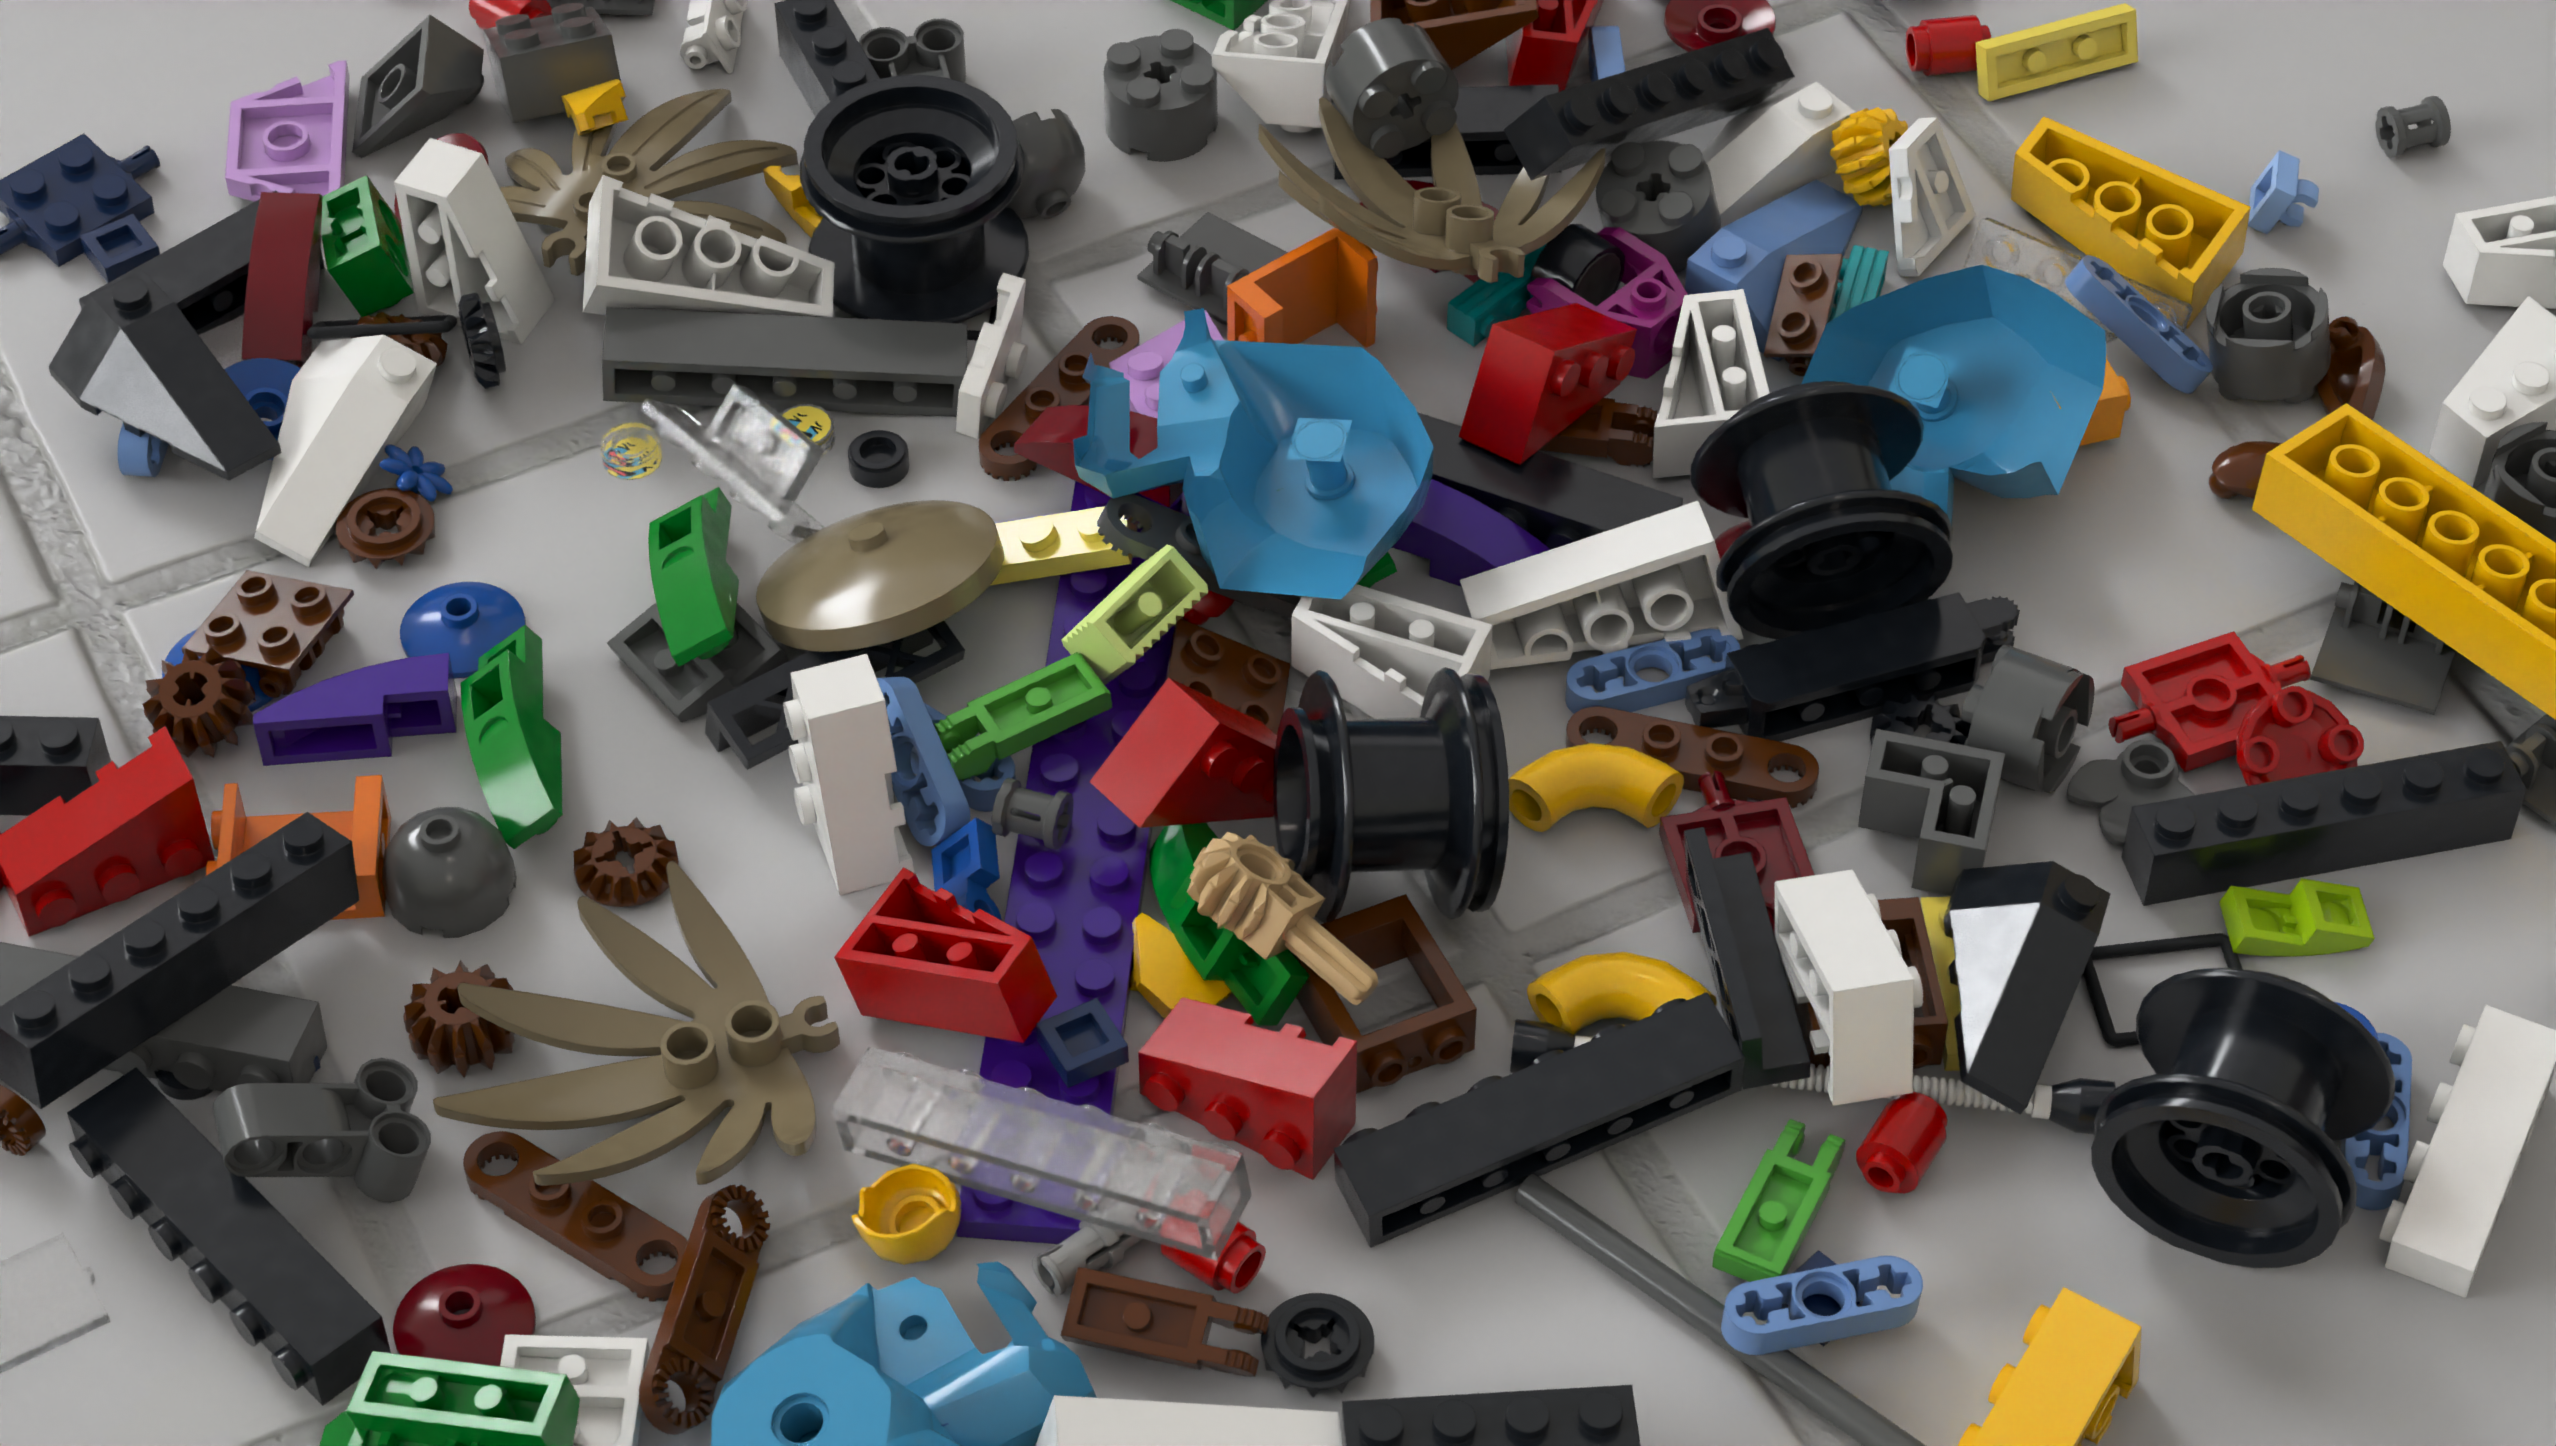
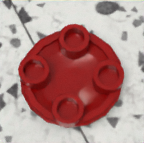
M2290 686L2262 697L2245 714L2237 734V762L2247 786L2358 766L2357 759L2364 750V739L2361 732L2355 726L2349 724L2348 719L2331 701L2300 686Z

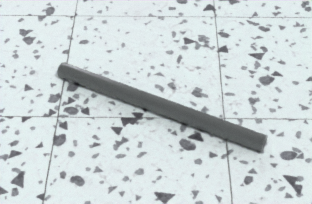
M1536 1174L1528 1176L1518 1188L1515 1195V1203L1861 1445L1926 1446L1791 1351L1783 1350L1763 1355H1749L1731 1347L1724 1339L1721 1331L1724 1311L1723 1304Z

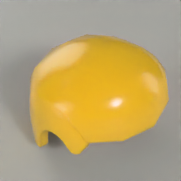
M909 1164L887 1171L870 1187H862L859 1191L858 1214H853L851 1218L861 1238L881 1259L906 1265L931 1260L947 1248L960 1223L961 1200L956 1185L938 1169Z

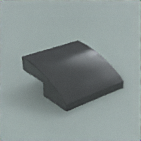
M656 603L607 642L611 650L680 722L706 714L709 701L790 661L779 644L738 603L736 606L733 638L721 652L708 659L702 660L696 657L681 666L677 665L671 656Z

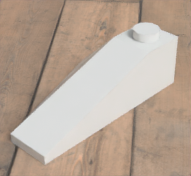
M1273 0L1269 3L1268 15L1263 18L1262 16L1250 15L1244 19V29L1242 32L1228 30L1220 35L1212 53V66L1266 124H1277L1283 130L1295 133L1322 128L1319 118V99L1324 97L1329 102L1331 101L1326 88L1325 75L1330 61L1335 66L1340 57V45L1343 43L1351 0Z
M1814 82L1773 95L1733 117L1701 152L1711 173L1721 218V228L1816 179L1820 180L1836 171V161L1830 155V150L1835 147L1832 141V131L1840 127V122L1850 118V114L1855 113V111L1821 84Z
M386 335L321 341L292 380L278 437L282 453L273 458L254 538L309 567L336 530V521L350 501L362 494L380 469L379 463L383 459H387L386 445L392 444L396 446L425 406L437 363Z

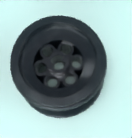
M903 75L873 80L851 88L834 98L817 114L808 128L804 140V151L800 161V182L806 199L816 212L823 217L813 232L808 251L810 254L835 263L833 304L840 310L858 319L960 323L984 313L997 304L998 292L996 288L1003 272L1020 278L1023 276L1029 258L1028 235L1019 216L1013 209L1006 206L1012 201L1020 188L1025 171L1024 152L1011 117L999 102L984 91L957 80L939 76Z
M1822 381L1793 385L1769 393L1743 407L1710 434L1698 449L1691 464L1690 475L1691 484L1697 496L1707 505L1723 513L1749 518L1751 527L1739 536L1724 553L1716 570L1717 587L1722 592L1727 591V603L1732 617L1745 630L1761 637L1778 640L1800 634L1809 629H1820L1855 620L1863 615L1878 614L1925 601L1945 582L1952 568L1953 560L1950 546L1953 529L1948 515L1936 503L1916 494L1892 490L1890 480L1898 475L1913 459L1923 440L1924 425L1919 411L1907 399L1884 389L1847 382Z
M1447 667L1437 671L1428 684L1420 718L1346 719L1342 699L1335 682L1327 672L1317 670L1309 676L1305 683L1299 706L1289 707L1284 711L1276 738L1273 774L1274 819L1279 854L1283 858L1291 859L1295 863L1293 871L1300 874L1304 881L1325 898L1315 915L1318 920L1323 923L1332 922L1338 916L1347 895L1350 873L1424 870L1434 903L1439 911L1449 919L1461 917L1466 909L1472 912H1483L1488 910L1495 902L1502 882L1508 846L1509 780L1501 716L1493 691L1482 675L1468 673L1460 677L1455 670Z
M2211 968L2196 969L2173 975L2155 985L2143 998L2137 1013L2136 1036L2143 1055L2156 1074L2130 1080L2113 1089L2101 1102L2094 1120L2095 1139L2091 1147L2092 1166L2099 1184L2110 1200L2128 1218L2147 1232L2174 1247L2217 1262L2250 1268H2281L2302 1264L2321 1255L2333 1244L2338 1231L2349 1221L2356 1206L2357 1185L2351 1166L2333 1141L2352 1138L2368 1131L2386 1116L2395 1094V1077L2389 1058L2377 1039L2358 1019L2325 995L2287 977L2261 971Z

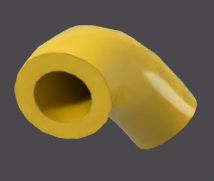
M1595 743L1553 750L1515 772L1508 779L1509 810L1524 826L1538 832L1550 829L1562 817L1573 811L1592 807L1616 810L1650 828L1660 823L1661 817H1665L1670 813L1682 792L1684 777L1666 763L1630 747Z
M1629 952L1580 956L1542 974L1532 981L1527 988L1528 1000L1541 1022L1552 1023L1572 1034H1576L1582 1028L1601 1019L1625 1018L1639 1021L1651 1016L1657 1008L1668 1001L1678 998L1689 1000L1706 992L1709 994L1714 1005L1716 1006L1717 1004L1716 996L1703 984L1670 963Z

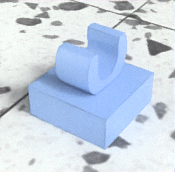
M2279 150L2252 185L2249 201V227L2267 235L2278 220L2288 226L2300 227L2303 223L2304 207L2295 203H2304L2313 208L2318 204V186L2309 180L2298 179L2299 158Z

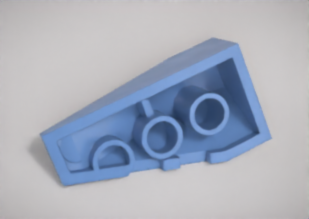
M1816 179L1722 227L1687 259L1685 290L1690 295L1744 289L1759 352L1764 354L1786 255L1842 254L1844 256L1862 214L1863 206H1859L1854 198ZM1771 357V358H1773V359H1775L1776 361L1779 362V361H1780L1782 358H1784V357Z

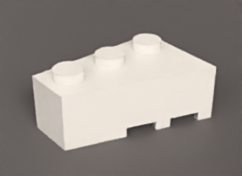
M429 138L394 181L418 313L427 316L453 315L457 318L456 325L461 326L458 313L461 296L477 292L481 303L489 302L500 338L522 345L554 303L555 298L483 154L465 147Z

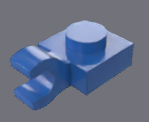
M975 817L931 850L934 889L936 892L943 888L954 894L957 903L973 913L980 908L1002 920L998 907L986 890L1000 878L996 835L993 834L991 825Z

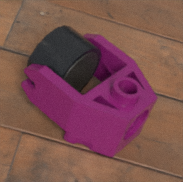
M1570 224L1549 241L1539 254L1531 272L1530 283L1527 285V290L1533 298L1526 302V307L1531 314L1578 303L1636 328L1637 332L1632 348L1635 350V359L1628 375L1648 379L1672 359V348L1684 295L1688 294L1665 255L1621 227H1605L1596 234L1582 224ZM1620 282L1626 284L1616 292Z

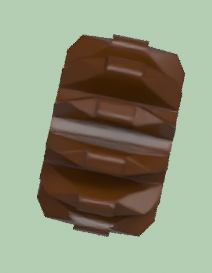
M185 647L182 663L176 666L173 663L161 660V669L165 676L161 679L146 680V690L151 699L142 704L144 715L154 728L153 733L166 726L178 751L187 758L198 747L202 749L204 754L214 758L217 742L223 739L228 743L238 746V735L234 729L239 726L253 725V714L248 706L256 702L255 691L251 684L246 681V673L237 661H233V659L226 661L222 654L215 651L212 647L200 659L194 651Z
M460 960L455 972L444 974L433 968L430 978L431 984H413L410 996L411 1003L404 1006L405 1013L403 1019L406 1032L410 1033L411 1049L417 1055L418 1060L429 1059L430 1065L434 1067L437 1074L452 1065H456L457 1070L465 1078L470 1065L480 1063L492 1070L495 1061L494 1054L512 1053L515 1033L480 1017L465 1008L460 1002L457 989L459 983L513 990L507 978H495V974L491 971L488 964L481 966L471 973Z

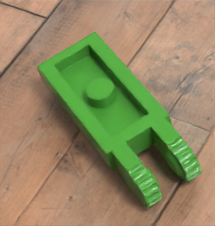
M1076 652L968 702L966 708L948 715L944 720L940 719L938 723H934V726L958 780L964 781L967 778L970 779L973 775L978 776L986 772L996 758L998 760L1006 758L1111 709V694L1082 654Z
M1790 1119L1773 1150H1766L1715 1248L1712 1267L1748 1282L1786 1275L1829 1191L1830 1182L1839 1165L1846 1140L1830 1134L1827 1140L1822 1143L1813 1166L1794 1159L1804 1143L1806 1125Z

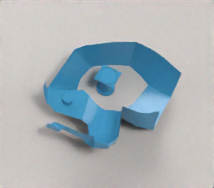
M1978 265L1922 279L1852 307L1827 323L1801 384L1822 381L1847 382L1884 389L1907 399L1919 411L1924 425L1923 440L1913 459L1898 475L1890 480L1892 490L1916 494L1936 503L1948 515L1952 526L1954 478L2000 498H2032L2043 495H2059L2103 390L2106 364L2105 330L2057 294L2028 278L1986 265Z
M1204 308L1184 311L1185 329L1183 338L1171 361L1160 371L1157 419L1158 448L1141 459L1136 458L1130 452V381L1124 378V373L1095 365L1090 353L1083 374L1084 380L1090 384L1087 435L1073 440L1074 462L1079 478L1113 499L1184 482L1182 489L1202 557L1215 575L1220 589L1342 599L1400 539L1425 503L1433 476L1434 446L1414 405L1380 361L1362 347L1213 340L1206 322Z
M986 1262L977 1264L979 1268L977 1283L1012 1338V1341L1006 1348L982 1354L974 1346L940 1288L923 1284L915 1277L901 1280L879 1290L872 1287L870 1283H866L845 1300L799 1323L723 1386L712 1414L711 1446H1035L1054 1395L1097 1397L1079 1356L1063 1343L1049 1338L1033 1316L1032 1312L1037 1301L1010 1268L999 1262Z

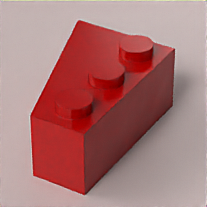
M1538 0L1539 18L1506 37L1509 86L1558 84L1559 92L1566 90L1588 39L1589 27L1594 25L1604 0Z
M1578 303L1492 324L1458 437L1521 465L1618 387L1621 381L1627 377L1635 359V350L1632 348L1637 329Z
M1168 677L1089 782L1139 828L1269 818L1274 816L1273 774L1277 735L1262 722Z
M166 726L148 737L152 747L118 768L114 761L103 766L95 772L99 781L67 803L59 795L0 834V876L29 937L50 928L64 925L70 920L110 904L129 899L133 895L178 877L187 876L198 869L206 867L208 861H215L194 779Z
M904 867L834 956L860 1014L868 1017L1024 1043L1036 1027V1023L1041 1020L1057 998L1055 989L1031 936L980 908L974 913L957 903L954 894L943 888L936 892L920 884L915 873Z
M1182 997L1138 1052L1140 1094L1146 1096L1151 1103L1164 1111H1176L1204 1125L1211 1134L1222 1140H1233L1263 1155L1269 1163L1283 1170L1291 1169L1314 1180L1334 1153V1148L1341 1144L1356 1124L1357 1041L1339 1036L1331 1046L1304 1039L1307 1036L1304 1027L1288 1023L1284 1025L1280 1032L1252 1026L1254 1020L1251 1014Z

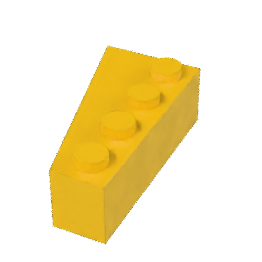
M2043 116L2015 152L2011 200L2086 255L2095 256L2106 262L2148 301L2187 329L2206 305L2210 295L2220 286L2244 252L2250 206Z
M2063 1287L2051 1308L2041 1304L2033 1314L2023 1336V1343L2029 1346L2017 1367L2007 1363L1999 1372L1988 1397V1402L1994 1404L1982 1427L1971 1423L1957 1446H2082L2080 1444L2084 1438L2098 1445L2111 1424L2112 1416L2110 1415L2118 1395L2127 1399L2139 1380L2142 1327Z

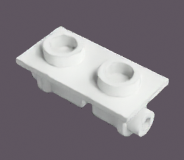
M690 0L687 22L690 27L685 28L680 48V55L688 67L701 69L707 64L720 61L728 74L733 73L737 48L741 44L740 29L743 12L747 9V0Z

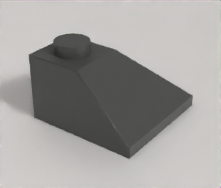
M428 15L361 78L352 153L363 158L445 119L462 103L469 104L472 102L484 84V76L482 75L484 49L432 15Z

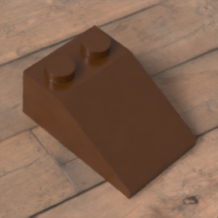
M1370 0V23L1384 18H1399L1404 25L1414 26V23L1418 24L1427 32L1451 70L1538 19L1539 7L1538 0Z

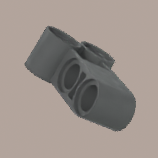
M947 19L925 21L917 27L913 36L907 37L898 29L878 27L867 31L859 40L860 46L880 79L903 75H928L945 77L960 82L966 81L964 32L960 25L954 21Z
M377 1058L362 1064L357 1072L354 1083H247L228 1088L218 1095L213 1103V1114L224 1165L229 1172L243 1177H354L357 1187L366 1196L382 1202L401 1201L412 1192L431 1144V1133L427 1125L420 1118L409 1113L418 1091V1081L414 1073L406 1065L393 1059Z

